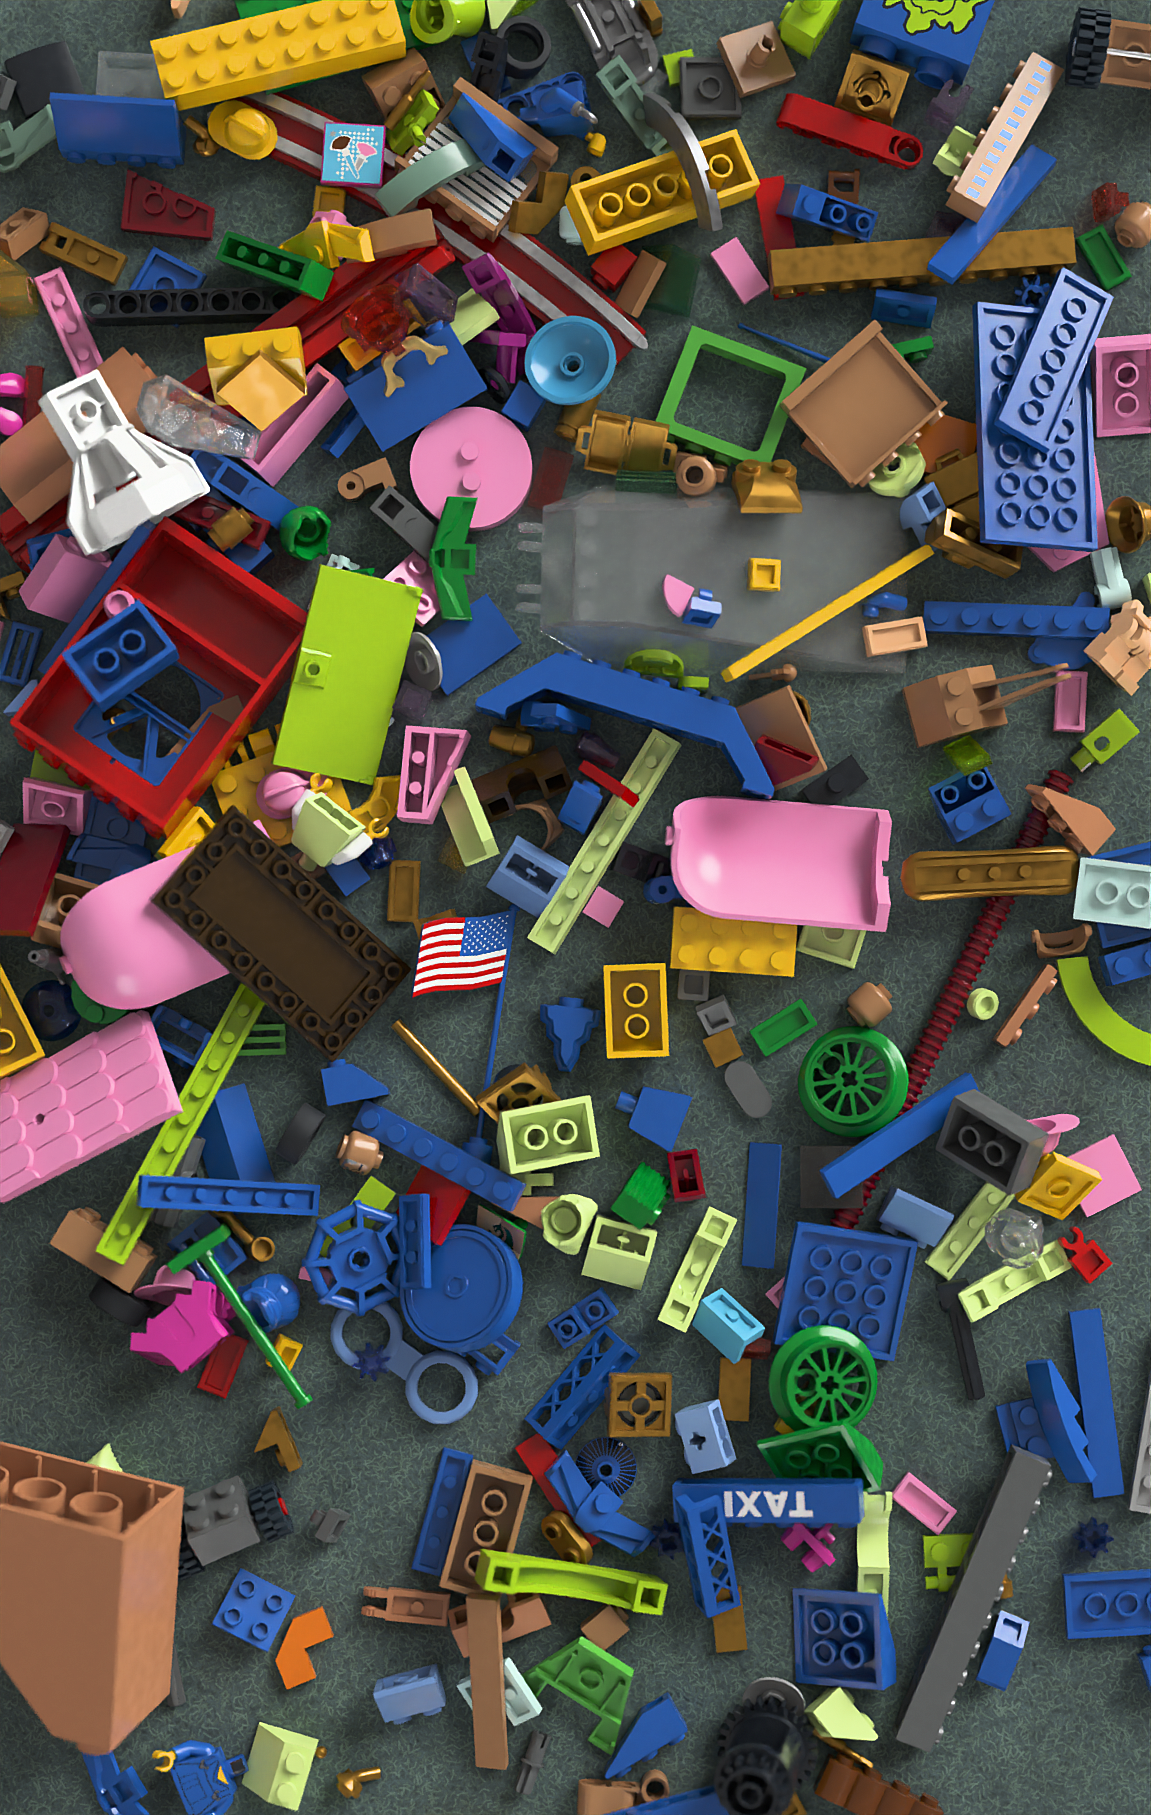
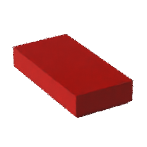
M587 760L583 761L579 766L578 770L631 807L634 808L640 800L639 796L628 787Z
M234 1334L226 1337L225 1339L227 1340L222 1344V1339L217 1342L218 1345L210 1353L197 1386L199 1389L225 1399L249 1340Z

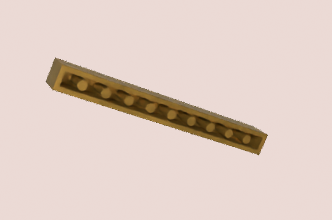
M1073 227L998 232L957 280L962 284H969L978 281V278L1002 281L1007 279L1008 276L1019 275L1020 279L1022 277L1030 279L1034 278L1038 273L1049 272L1050 276L1055 277L1057 271L1062 267L1071 270L1076 264ZM951 236L770 250L767 258L770 295L779 294L780 298H790L796 296L797 292H809V295L817 296L826 294L827 290L839 289L840 293H851L857 291V288L869 287V290L876 291V288L886 289L887 285H899L900 288H913L918 283L929 282L930 286L945 285L948 282L927 270L928 262Z

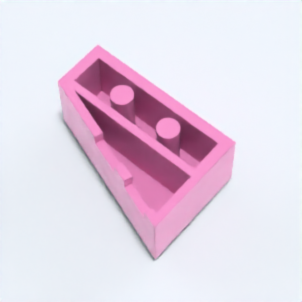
M406 725L397 818L402 822L433 824L455 775L454 770H457L472 737L467 730Z

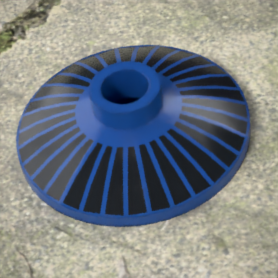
M601 1437L588 1442L580 1450L575 1463L591 1489L598 1481H602L618 1497L623 1495L632 1486L637 1472L636 1460L630 1448L622 1441L610 1437ZM602 1465H610L612 1472L609 1475H603L600 1472Z

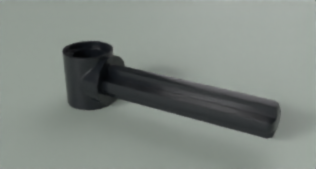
M964 1277L937 1283L935 1286L941 1298L939 1302L940 1308L945 1313H949L968 1400L982 1399L985 1397V1391L969 1317L957 1295L969 1286V1282Z

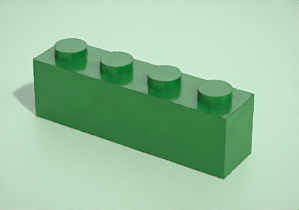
M226 230L215 257L218 261L241 273L323 301L334 275L333 271L312 259Z

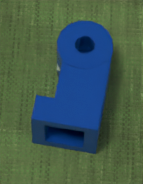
M673 876L652 878L645 883L643 888L644 897L651 904L657 905L669 902L670 900L684 899L676 887ZM685 900L686 907L694 908Z

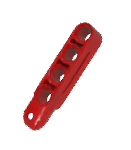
M787 93L785 95L776 120V125L780 129L787 127L793 130L792 133L812 139V137L821 139V143L838 149L840 147L850 149L849 153L869 159V156L878 159V163H887L902 169H912L920 163L923 157L922 144L915 136L795 93ZM903 148L913 150L915 153L914 162L902 160L898 156L899 151Z

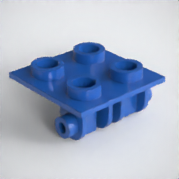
M240 1568L212 1625L268 1652L295 1595Z

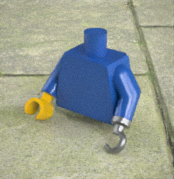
M582 80L535 92L536 106L520 108L521 121L528 126L539 124L544 136L573 134L582 142L585 140L590 142L587 147V151L597 157L603 155L606 148V139L602 134L591 133L594 132L593 124H597L598 119L592 114L591 103Z

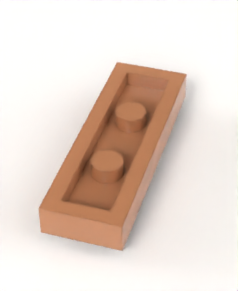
M1044 964L992 1041L1001 1047H1007L1008 1044L1013 1046L1023 1032L1020 1026L1026 1018L1031 1020L1038 1011L1040 1005L1037 1001L1043 993L1048 995L1057 983V979L1054 976L1058 970L1049 964Z

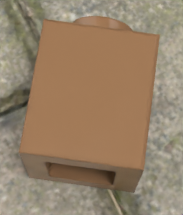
M604 1603L580 1623V1629L590 1642L605 1651L629 1631L627 1620L630 1617L623 1607Z

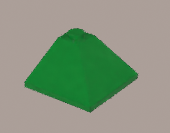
M844 1420L757 1441L759 1450L776 1478H863V1491L869 1493L881 1490L882 1459L872 1442Z

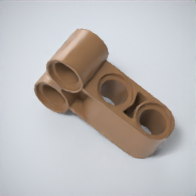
M656 1769L647 1771L642 1776L641 1782L581 1779L578 1783L576 1813L578 1815H603L666 1798L669 1795L668 1779L662 1771ZM651 1781H659L663 1784V1788L657 1793L648 1791L646 1787Z

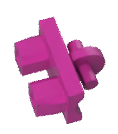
M794 1523V1526L787 1527L780 1537L781 1541L791 1551L803 1541L811 1547L800 1560L812 1573L825 1563L830 1566L836 1560L832 1552L820 1541L823 1538L829 1545L835 1541L836 1538L829 1531L834 1523H825L824 1527L814 1528L813 1532L804 1523Z

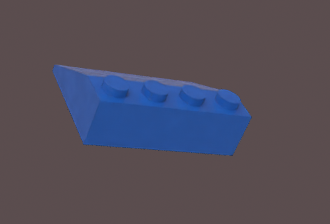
M50 93L49 99L58 148L62 156L67 158V161L80 164L85 163V159H94L103 165H115L116 161H128L127 164L134 167H144L146 163H158L159 167L165 169H174L176 164L184 165L186 127L183 125L184 122L174 100Z

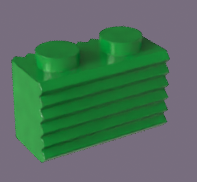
M641 1162L625 1183L610 1210L640 1231L646 1223L652 1226L671 1196L666 1192L671 1182L666 1180L665 1176L661 1177L660 1173H656L655 1169L646 1166L645 1162Z

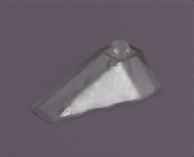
M166 374L143 382L136 411L147 432L172 446L249 460L255 459L261 436L260 430Z

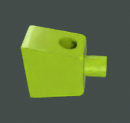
M1115 709L1079 741L1083 747L1070 760L1081 772L1094 761L1102 765L1140 731L1120 709ZM1104 736L1110 743L1107 742V745L1099 751L1095 748L1094 742Z

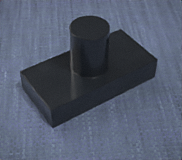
M851 754L801 791L812 804L834 805L868 781L869 778Z

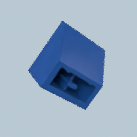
M983 760L978 762L981 763L980 765L974 764L969 769L966 768L928 788L937 817L952 845L1011 815Z

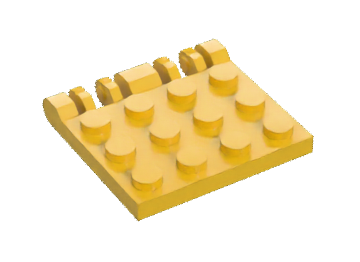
M281 723L275 725L277 735L279 733ZM266 728L248 735L256 758L250 760L242 741L236 750L240 754L243 763L232 766L229 759L224 765L225 769L220 771L213 780L212 786L223 814L231 805H234L252 822L260 820L270 839L279 847H283L292 843L291 838L294 832L292 829V817L285 819L269 817L262 812L256 798L257 787L262 778L277 769L283 768V766L271 763L275 744L269 729ZM327 776L332 781V788L327 792L326 796L346 812L352 810L341 778Z

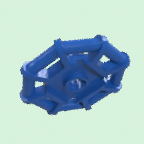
M355 1200L344 1209L324 1219L319 1218L315 1222L317 1225L306 1256L301 1261L318 1295L317 1301L321 1305L328 1304L355 1313L358 1317L364 1316L365 1312L394 1297L398 1298L400 1296L399 1215L397 1213H388L362 1204L361 1200ZM354 1217L353 1227L339 1234L332 1229ZM363 1217L382 1223V1226L378 1231L363 1227ZM389 1232H391L398 1248L396 1252H391L385 1239ZM328 1234L333 1241L328 1247L327 1257L318 1258ZM356 1252L366 1253V1257L363 1259L364 1264L360 1267L357 1263H352ZM392 1260H398L389 1282L386 1279L388 1265H391ZM320 1266H328L334 1279L329 1287H327L319 1269ZM379 1284L385 1287L365 1298V1291ZM341 1287L349 1288L355 1291L356 1298L353 1300L338 1295L336 1292Z

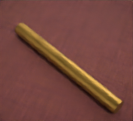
M398 1019L391 1028L475 1117L480 1112L481 1106L414 1033Z

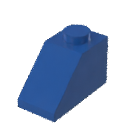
M345 1059L335 1060L333 1063L327 1062L328 1068L321 1069L327 1106L390 1094L387 1086L355 1064L346 1065Z

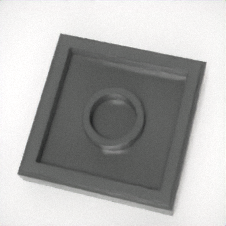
M679 57L680 113L684 119H741V98L723 58Z

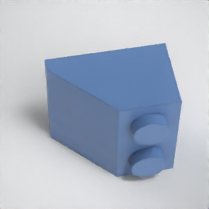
M891 1186L876 1220L882 1222L880 1229L895 1236L901 1231L910 1235V1238L916 1239L918 1246L925 1249L927 1244L936 1247L955 1215Z
M437 1663L378 1679L373 1692L374 1699L385 1723L393 1721L394 1724H401L411 1720V1715L422 1712L424 1716L439 1713L442 1711L441 1707L446 1706L447 1701Z

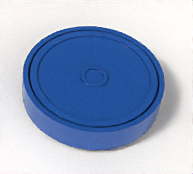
M467 1224L452 1225L442 1246L430 1240L431 1288L400 1290V1302L407 1323L421 1339L447 1351L471 1352L491 1344L510 1326L520 1306L523 1278L515 1253L502 1239L477 1226Z

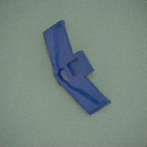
M85 833L80 834L76 838L66 858L69 861L112 870L107 881L159 861L151 853V850L137 843L129 844Z
M563 1450L544 1473L573 1517V1522L585 1533L598 1537L632 1557L642 1553L656 1536V1533L616 1512L623 1504V1501L602 1481H598L591 1489L567 1450Z
M113 1751L103 1755H89L81 1752L97 1795L96 1799L105 1813L109 1815H150L137 1801L148 1792L132 1766L120 1773Z

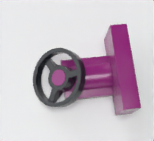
M484 330L472 338L470 342L497 345L496 367L493 369L488 365H484L478 370V373L486 383V391L496 402L506 404L511 396L507 383H515L518 346L525 347L526 334ZM484 371L487 372V374H488V376H489V378H488L489 383H488V381H487V379H486V377H485ZM495 391H502L504 393L505 398L498 395Z

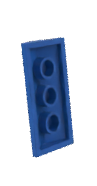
M245 1083L218 1091L196 1132V1135L206 1140L202 1156L209 1179L275 1182ZM232 1212V1213H233L234 1215H238V1214H241V1213H244V1212Z

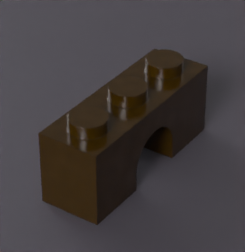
M556 745L471 780L489 824L516 813L515 800L525 791H541L547 800L571 790L573 786Z

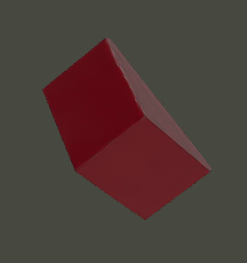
M764 734L754 745L773 786L811 771L817 765L820 758Z
M697 1149L667 1153L674 1202L706 1198Z

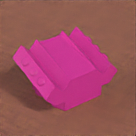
M193 1280L191 1295L176 1294V1300L154 1319L147 1318L146 1334L131 1333L130 1351L158 1365L175 1366L180 1374L185 1371L188 1372L213 1351L218 1345V1341L222 1339V1344L227 1340L225 1339L226 1337L234 1334L235 1331L228 1322L236 1316V1312L217 1285L211 1282Z

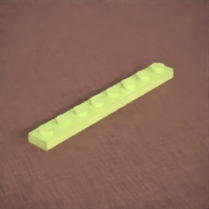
M653 728L621 781L623 785L639 796L640 800L633 808L615 795L612 796L569 867L565 879L527 938L556 954L680 749L681 744Z

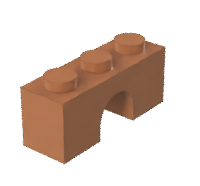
M507 1593L509 1603L500 1611L502 1643L551 1625L547 1606L541 1593ZM466 1604L447 1611L451 1631L464 1658L469 1656Z

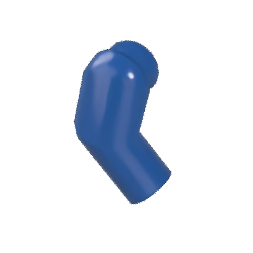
M882 592L867 597L862 603L864 607L862 614L864 617L874 618L879 615V608L884 607L904 611L907 607V598L889 592Z

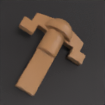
M784 664L782 668L772 669L768 673L749 675V680L772 678L773 681L785 680V682H791L797 676V671L793 665Z

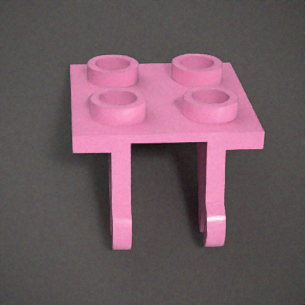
M413 551L384 579L418 586L423 589L415 622L423 627L440 611L432 569L429 563Z

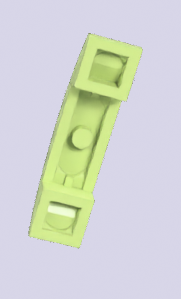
M710 1206L708 1207L676 1274L657 1320L686 1333L699 1305L698 1302L720 1254L727 1244L737 1219Z
M1054 1240L994 1270L963 1289L957 1295L970 1322H975L998 1309L999 1305L1042 1281L1054 1278L1072 1268L1067 1260L1068 1257L1057 1240Z

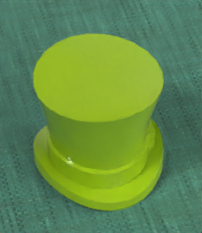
M413 0L410 12L412 31L418 39L430 44L444 42L453 35L472 37L483 25L486 11L485 0Z

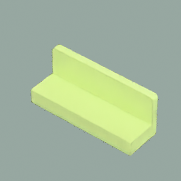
M464 766L454 770L458 784L448 788L441 807L465 866H470L500 854Z

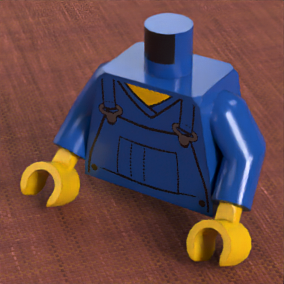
M188 1740L169 1748L168 1753L158 1750L152 1754V1758L155 1759L164 1757L163 1764L154 1769L163 1772L170 1769L188 1815H224L233 1803V1794H235L237 1789L234 1777L249 1771L243 1754L226 1760L221 1746L214 1748L210 1743Z

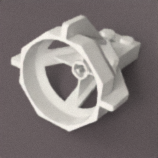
M98 370L48 392L38 401L73 461L66 523L86 555L91 553L94 555L109 550L116 545L123 544L142 522L149 519L154 524H157L164 516H171L210 491L193 458L138 432L134 428L135 426L128 423ZM85 411L87 413V417H84L81 414V412ZM136 475L140 478L117 492L116 487L128 482Z

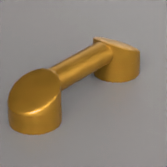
M208 1210L212 1217H220L244 1243L245 1253L249 1259L256 1262H264L273 1257L275 1246L271 1239L267 1237L255 1238L232 1212Z

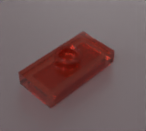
M549 447L544 448L528 501L529 507L557 515L574 455Z

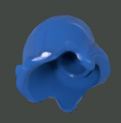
M275 1273L265 1274L251 1283L239 1286L236 1289L264 1333L285 1327L298 1316L301 1304L300 1292L296 1284L287 1276Z

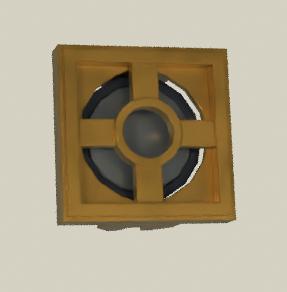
M526 1063L522 1065H509L503 1068L496 1075L493 1085L476 1096L477 1103L497 1123H499L500 1112L540 1105L542 1097V1104L560 1101L561 1099L552 1090L547 1075L544 1072L540 1073L538 1065L536 1064L530 1068Z
M609 1373V1387H606L604 1390L606 1397L604 1410L607 1416L608 1437H670L672 1374ZM657 1414H659V1416L657 1417V1419H656L654 1422H652V1423L649 1424L648 1426H645L646 1424H648L649 1422H651L652 1420H654L655 1417L657 1416Z

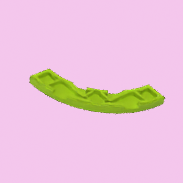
M1088 956L1056 959L1058 976L1066 998H1068L1077 1017L1088 1031L1114 1052L1130 1060L1151 1066V1034L1129 1024L1107 1004L1093 980Z

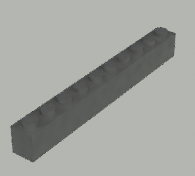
M1011 1444L892 1726L895 1739L929 1753L933 1745H937L940 1742L943 1734L942 1723L946 1715H951L955 1706V1698L953 1697L957 1688H961L966 1681L968 1672L966 1666L969 1659H974L978 1652L980 1642L977 1640L981 1631H985L990 1624L992 1616L990 1610L993 1602H998L1002 1595L1004 1585L1001 1583L1005 1574L1010 1573L1014 1567L1016 1560L1014 1553L1018 1544L1022 1545L1027 1536L1028 1527H1026L1028 1519L1030 1515L1034 1516L1040 1504L1039 1493L1042 1487H1047L1051 1479V1465L1046 1458Z

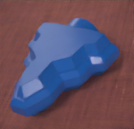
M559 997L558 1005L540 1004V1021L546 1024V1036L554 1043L553 1056L559 1071L570 1072L579 1059L581 1045L589 1041L592 1028L599 1025L601 1010L584 1007V999Z

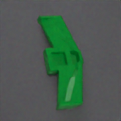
M447 496L433 546L429 550V566L432 569L442 620L473 621L464 575L475 576L477 545L465 544L478 498Z

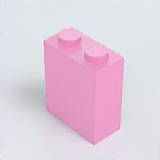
M56 534L18 591L27 609L70 623L112 564L108 551H103L94 555L92 553L86 555L75 537L70 536L67 538Z

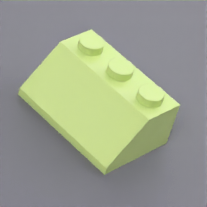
M590 1095L500 1112L496 1141L501 1171L515 1174L600 1157Z

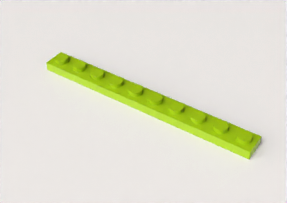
M240 983L178 1097L183 1112L165 1121L95 1250L96 1253L122 1266L127 1262L155 1208L136 1206L139 1175L173 1176L265 1006V1003L242 983Z

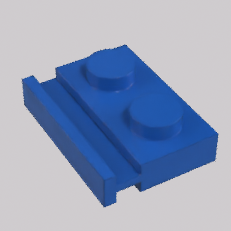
M1033 1397L995 1406L1006 1454L1012 1444L1046 1459L1054 1457L1041 1426Z

